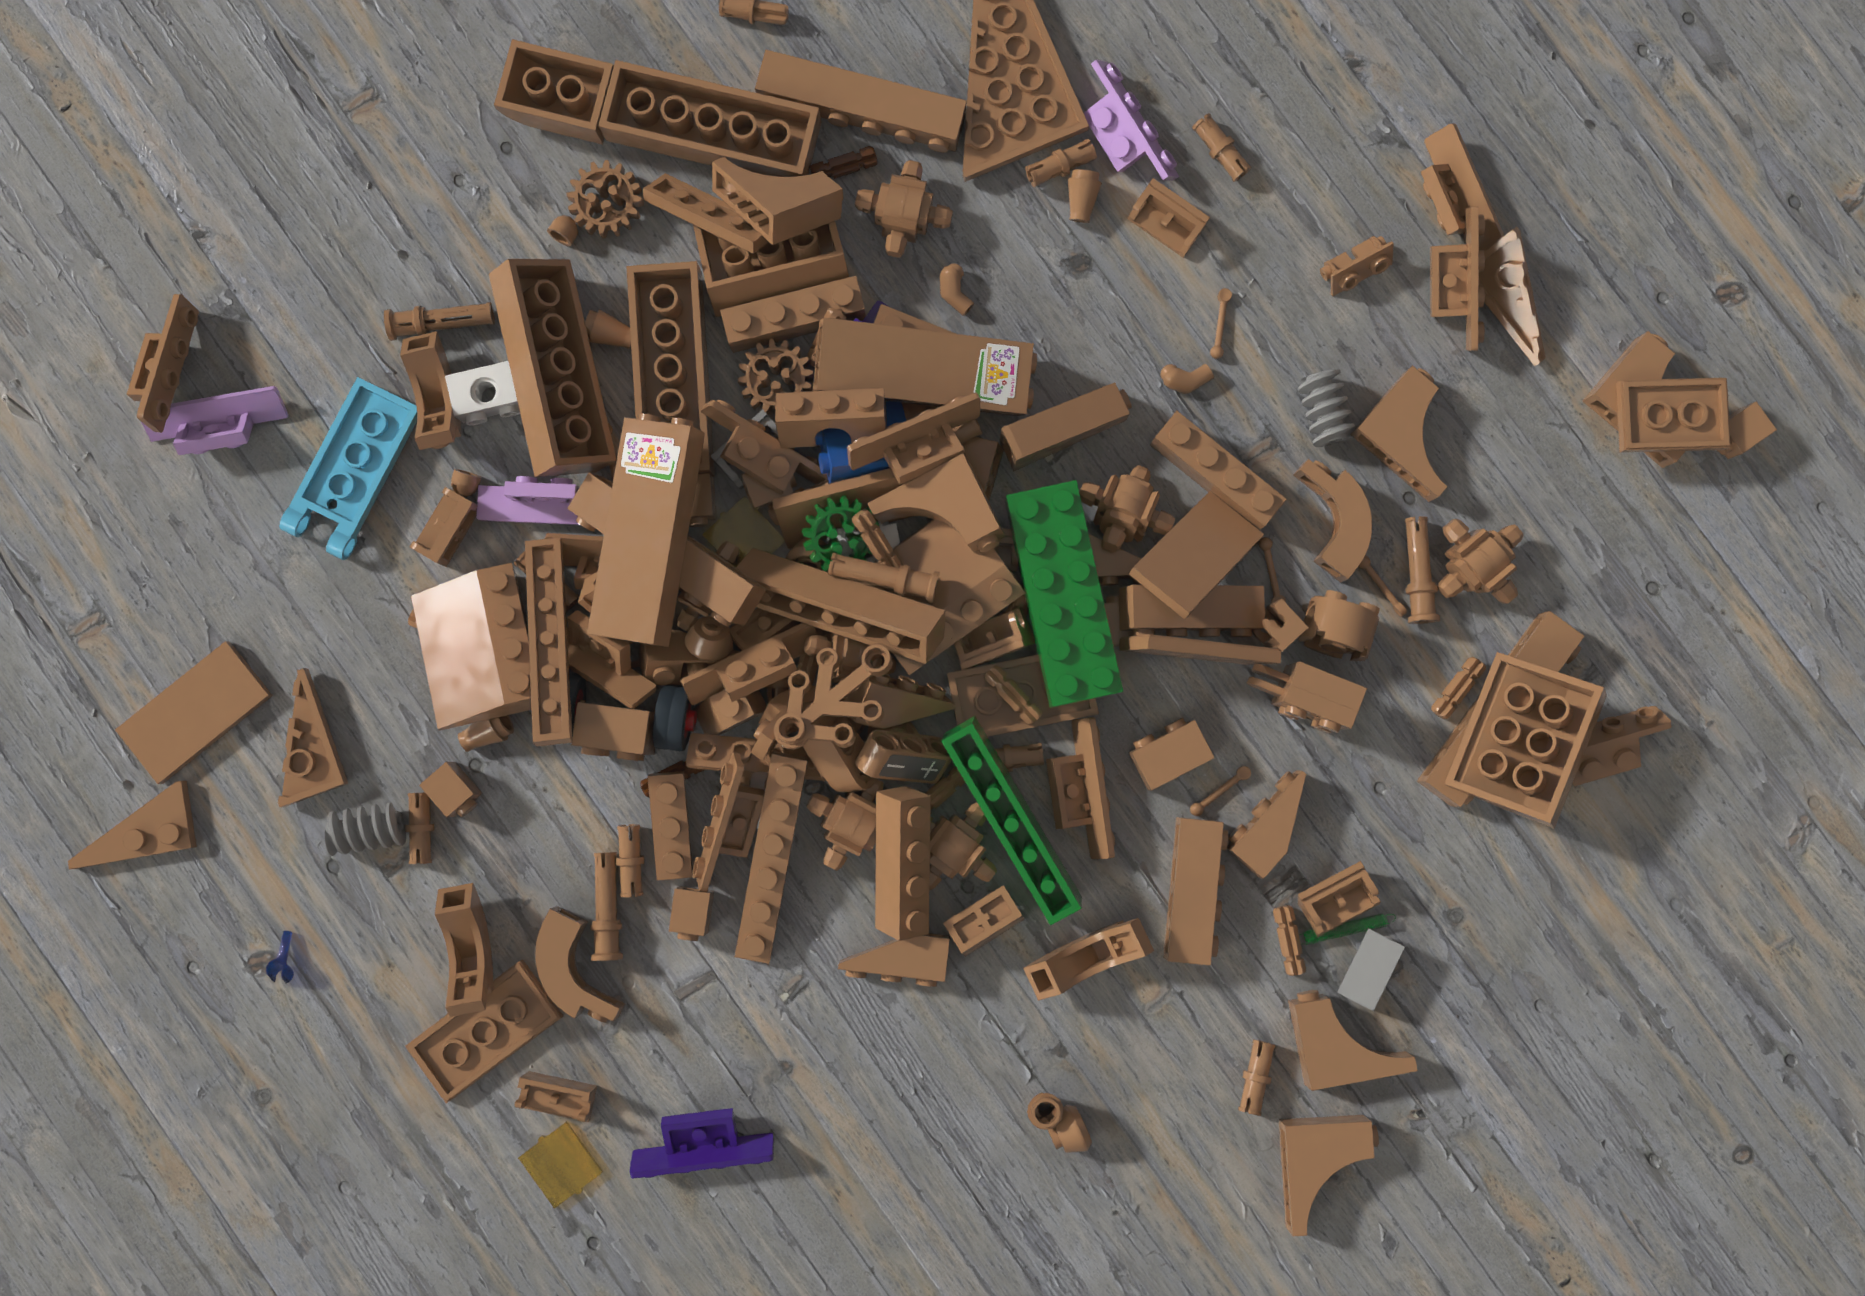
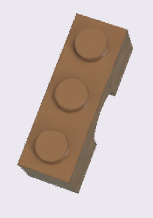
M884 388L776 393L775 423L780 448L816 446V434L828 428L846 431L851 437V443L858 438L869 437L886 430L887 410Z

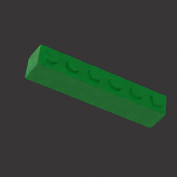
M976 716L945 732L941 740L942 744L1050 926L1082 909L1081 894Z

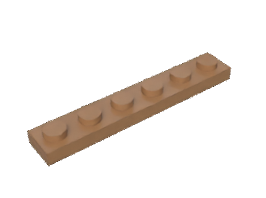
M560 537L525 541L533 743L536 747L573 743L563 542Z
M777 751L772 753L734 956L736 958L770 963L808 757Z

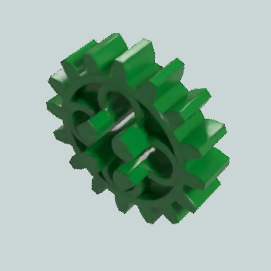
M842 495L838 504H835L833 499L828 497L827 507L823 508L819 504L814 505L818 514L816 517L807 515L806 520L811 525V528L802 529L803 536L810 538V540L803 543L805 550H814L810 555L812 562L815 563L822 559L821 567L824 571H827L830 561H833L831 560L832 554L837 553L841 555L843 551L837 538L838 532L833 522L830 521V517L835 513L842 515L839 521L846 532L845 539L852 549V553L848 557L867 561L865 555L867 553L872 555L861 537V533H853L855 525L852 522V517L861 510V501L856 498L849 505L847 497ZM875 519L876 523L874 525L877 524L879 526L878 521ZM820 537H829L828 544H818Z

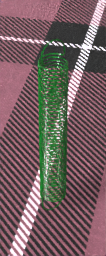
M1378 914L1375 915L1377 919L1376 925L1373 916L1349 921L1351 925L1350 931L1346 927L1345 932L1344 930L1342 932V925H1340L1339 931L1338 928L1337 931L1335 928L1334 933L1333 930L1332 933L1330 930L1329 935L1327 932V934L1325 933L1324 936H1319V938H1316L1317 935H1315L1313 929L1309 930L1310 932L1308 930L1303 932L1306 943L1309 945L1313 942L1317 943L1318 940H1330V937L1335 939L1339 936L1343 937L1344 934L1345 936L1356 934V931L1361 933L1365 930L1367 931L1368 928L1373 930L1382 928V925L1387 927L1386 924L1390 923L1385 922L1384 924L1382 917L1379 925L1380 915ZM1368 918H1369V920H1370V918H1371V921H1372L1371 926H1370V924H1369V926H1368V923H1367Z

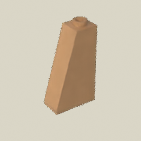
M1114 382L1002 427L999 442L1014 472L1126 421L1130 415L1128 409L1132 408L1131 402L1125 390L1119 391Z

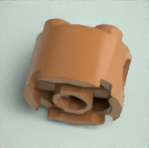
M1327 590L1325 597L1317 595L1312 597L1303 621L1309 628L1299 636V642L1304 641V646L1334 658L1342 659L1343 654L1347 653L1352 654L1350 661H1365L1368 659L1380 619L1378 617L1380 608L1370 603L1360 602L1358 605L1346 601L1347 595L1332 590Z

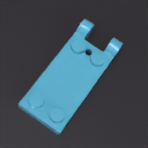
M357 377L293 500L280 520V529L297 538L302 536L309 526L313 510L339 523L328 540L326 552L341 560H346L352 554L357 543V535L417 423V406ZM336 500L337 507L330 509L329 504L331 501Z

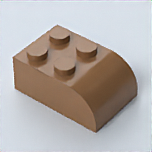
M512 39L494 106L501 114L521 124L603 145L605 138L598 125L614 65Z

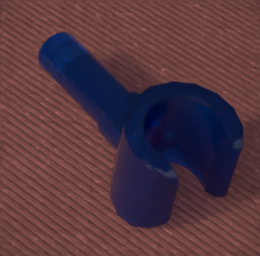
M283 931L277 957L266 966L267 975L273 982L276 981V975L281 970V977L285 983H289L293 978L294 972L287 964L292 936L291 931Z

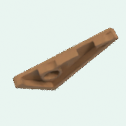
M1515 227L1484 252L1485 266L1484 271L1479 272L1478 286L1484 287L1485 304L1532 364L1536 366L1546 357L1521 232L1518 227Z
M306 668L297 670V679L293 685L292 695L295 696L293 716L289 718L285 745L287 755L283 760L282 772H285L282 796L278 798L279 807H287L348 784L309 669Z
M187 781L173 783L68 860L69 870L197 847Z

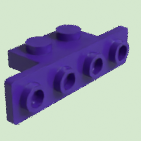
M733 1108L665 1116L661 1119V1130L665 1146L634 1150L632 1152L629 1172L632 1179L652 1178L658 1175L689 1173L698 1170L723 1169L730 1166L770 1162L774 1158L773 1133L738 1137Z

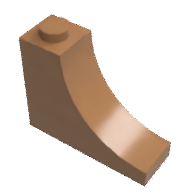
M725 157L712 161V191L772 245L841 219L843 188L823 171L805 176L777 177L743 169Z
M1647 331L1634 339L1583 399V402L1618 431L1616 383L1620 380L1662 379L1665 369L1675 353L1668 348L1667 342L1662 337ZM1685 451L1644 453L1660 467L1664 468L1676 463Z
M1412 365L1400 376L1350 435L1354 436V439L1424 499L1430 502L1438 498L1448 487L1440 480L1431 467L1423 442L1425 414L1430 401L1439 388L1433 383L1434 379L1428 372L1421 368L1416 369Z
M964 454L867 503L873 516L881 524L907 516H922L944 522L963 536L965 542L974 553L979 550L980 552L989 551L999 545L1000 539L1006 537L970 462Z
M1318 990L1297 993L1298 999L1288 1000L1304 1085L1311 1091L1418 1071L1415 1057L1406 1051L1383 1052L1357 1043L1341 1026L1333 1010L1330 998L1324 994H1319Z
M1364 1115L1279 1119L1285 1223L1287 1230L1292 1236H1307L1308 1216L1314 1198L1323 1184L1333 1174L1354 1162L1374 1158V1147L1379 1145L1378 1130L1376 1125H1372V1121Z

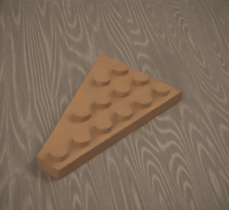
M973 0L962 175L965 182L1088 131L1089 124L1034 0Z

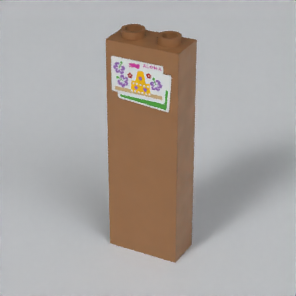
M824 317L819 321L813 391L884 388L885 401L934 407L944 406L959 396H968L977 392L981 399L980 412L1021 416L1027 414V409L1032 407L1034 391L1033 388H1029L1030 375L1034 374L1036 370L1037 354L1033 353L1034 343Z
M642 413L638 415V419L624 417L587 634L669 647L705 432L694 428L693 421L672 418L671 423L660 422V417Z

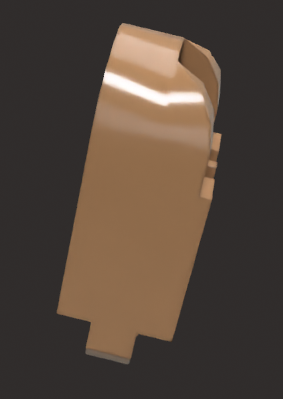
M814 701L804 703L803 712L813 705ZM821 717L813 725L835 727L840 723H846L852 727L856 738L854 743L847 748H841L835 742L808 740L803 745L820 776L825 777L830 787L837 792L846 793L871 788L876 778L864 774L855 763V759L865 743L848 718ZM841 731L838 734V740H846L850 735L849 731Z

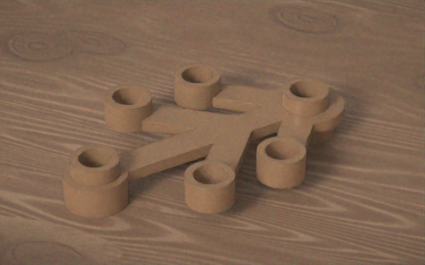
M879 644L867 647L861 657L862 665L832 689L833 672L839 667L840 658L832 648L821 649L816 657L819 668L814 704L804 712V694L810 691L812 681L808 674L802 670L791 673L788 678L790 695L787 714L781 716L774 726L776 741L786 749L800 748L808 740L831 741L841 748H847L854 743L856 738L855 732L850 725L840 723L835 727L813 724L823 716L863 718L866 723L871 725L880 723L884 717V710L879 702L868 700L864 703L842 702V700L872 676H883L890 671L893 660L888 649ZM833 655L834 660L831 664L825 665L822 663L825 656ZM878 658L885 660L880 668L872 666L874 660ZM798 678H805L806 682L802 687H794V683ZM869 708H878L876 716L871 718L866 716ZM791 727H798L799 732L796 736H787V732ZM841 731H849L850 735L846 740H838V734Z

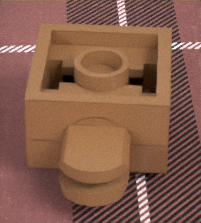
M1300 661L1286 665L1283 673L1254 663L1252 668L1254 673L1278 682V686L1255 677H1249L1247 681L1249 686L1274 695L1271 704L1279 707L1278 714L1297 721L1299 718L1304 720L1307 718L1312 720L1311 727L1331 734V731L1339 733V730L1352 729L1367 690L1363 686Z

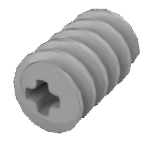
M1331 369L1311 374L1302 378L1301 381L1305 382L1298 387L1299 393L1310 394L1302 400V405L1304 407H1312L1305 414L1306 419L1317 421L1309 427L1310 433L1321 434L1313 440V446L1315 447L1330 446L1354 438V436H1347L1346 432L1354 428L1355 424L1343 423V419L1351 414V410L1339 408V405L1347 401L1348 398L1347 396H1336L1335 393L1344 387V383L1332 382V379L1341 373L1340 369Z
M387 802L385 813H381L379 806L373 804L371 815H367L365 808L360 806L355 818L349 808L343 810V818L339 820L335 810L330 811L328 822L325 825L327 851L329 855L334 856L337 851L341 854H348L351 849L355 852H362L365 847L370 850H376L380 844L384 848H390L394 842L399 846H403L407 833L405 832L406 824L401 812L395 811L392 802Z

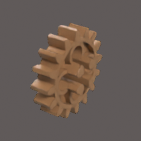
M609 160L604 161L603 168H598L594 161L590 162V172L587 173L580 168L578 170L582 177L580 181L570 180L575 191L566 193L569 201L573 202V204L568 206V210L572 215H577L574 220L579 227L586 224L585 229L588 234L592 235L598 229L601 237L606 238L608 230H612L616 237L620 236L619 228L621 226L628 230L632 229L629 222L630 218L640 219L641 217L635 207L644 206L642 198L637 196L643 192L639 183H634L636 178L631 171L625 174L622 164L619 163L612 169ZM612 180H617V181H618V185H617V186L612 185V186H610L609 189H608V184H609L610 181H612ZM589 188H595L601 198L607 199L610 195L616 205L621 206L624 205L623 203H626V207L622 211H617L613 208L610 201L603 200L600 203L594 193H588L586 196L585 191ZM603 210L600 218H592L594 212L597 214Z
M770 339L769 347L765 349L760 343H757L758 353L754 355L747 351L745 355L749 363L739 364L740 371L746 374L737 378L739 385L747 386L741 392L744 399L753 396L750 403L751 407L756 409L763 405V410L767 415L770 413L771 408L776 409V393L785 392L778 381L775 380L771 383L766 371L756 370L759 363H768L774 375H778L781 372L785 384L796 386L794 392H809L813 390L812 385L806 382V380L814 378L813 370L804 369L810 363L809 358L803 357L799 359L802 352L801 348L797 346L790 351L787 340L782 342L781 347H776L774 340ZM784 360H791L793 362L790 369L783 368L781 371V363ZM771 385L769 395H759V390L762 387L767 388Z

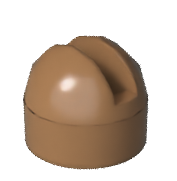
M562 215L552 221L547 232L557 242L565 246H571L577 237L578 228L575 220L570 216Z
M454 469L451 487L454 492L463 497L471 496L477 491L482 477L468 471Z

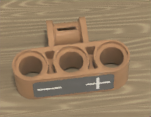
M911 721L885 729L868 726V739L855 759L859 770L873 778L931 784L937 783L952 761L941 742L942 738L919 734Z

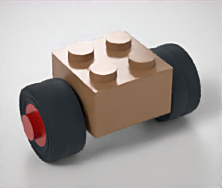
M575 673L569 674L573 742L571 745L581 746V754L609 756L610 750L617 751L618 759L644 761L645 755H655V748L679 752L686 749L690 733L695 730L697 711L694 710V705H691L683 687L663 686L658 695L654 712L588 704L586 703L585 678Z

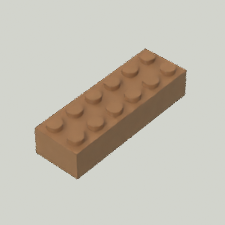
M615 60L598 127L605 140L710 166H712V161L725 157L733 164L758 174L777 177H797L809 175L822 122L818 107Z
M507 259L489 273V278L534 476L546 477L596 473L617 460L570 259Z
M697 261L626 266L636 419L642 413L660 417V422L671 423L672 418L693 421L694 428L705 432L698 474L710 473L712 477H715L714 460L711 458V455L714 453L712 420L700 412L703 405L710 401L702 271Z

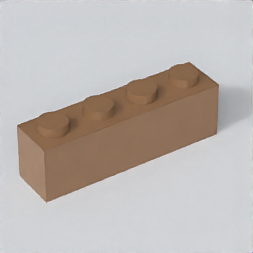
M856 276L720 310L728 344L733 353L755 348L757 343H760L762 346L767 345L770 339H773L774 342H779L818 332L819 321L824 318L827 310L831 307L842 309L844 311L843 315L849 321H854L855 318L862 321L866 317Z
M1178 411L1173 414L1150 444L1151 447L1207 492L1211 491L1259 530L1266 526L1287 500Z
M1130 585L1119 588L1120 631H1133V636L1155 635V631H1166V636L1187 637V631H1199V637H1219L1220 631H1231V637H1251L1252 630L1264 628V586L1218 585L1185 620L1143 585Z
M907 786L876 791L875 928L899 941L929 934L931 796Z
M1176 817L1163 956L1167 961L1211 966V957H1217L1219 939L1218 936H1214L1215 921H1220L1222 913V902L1217 900L1218 886H1223L1225 879V865H1220L1221 850L1226 851L1228 845V830L1223 829L1224 822Z

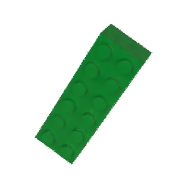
M1077 480L1006 495L1004 500L1049 707L1124 692Z

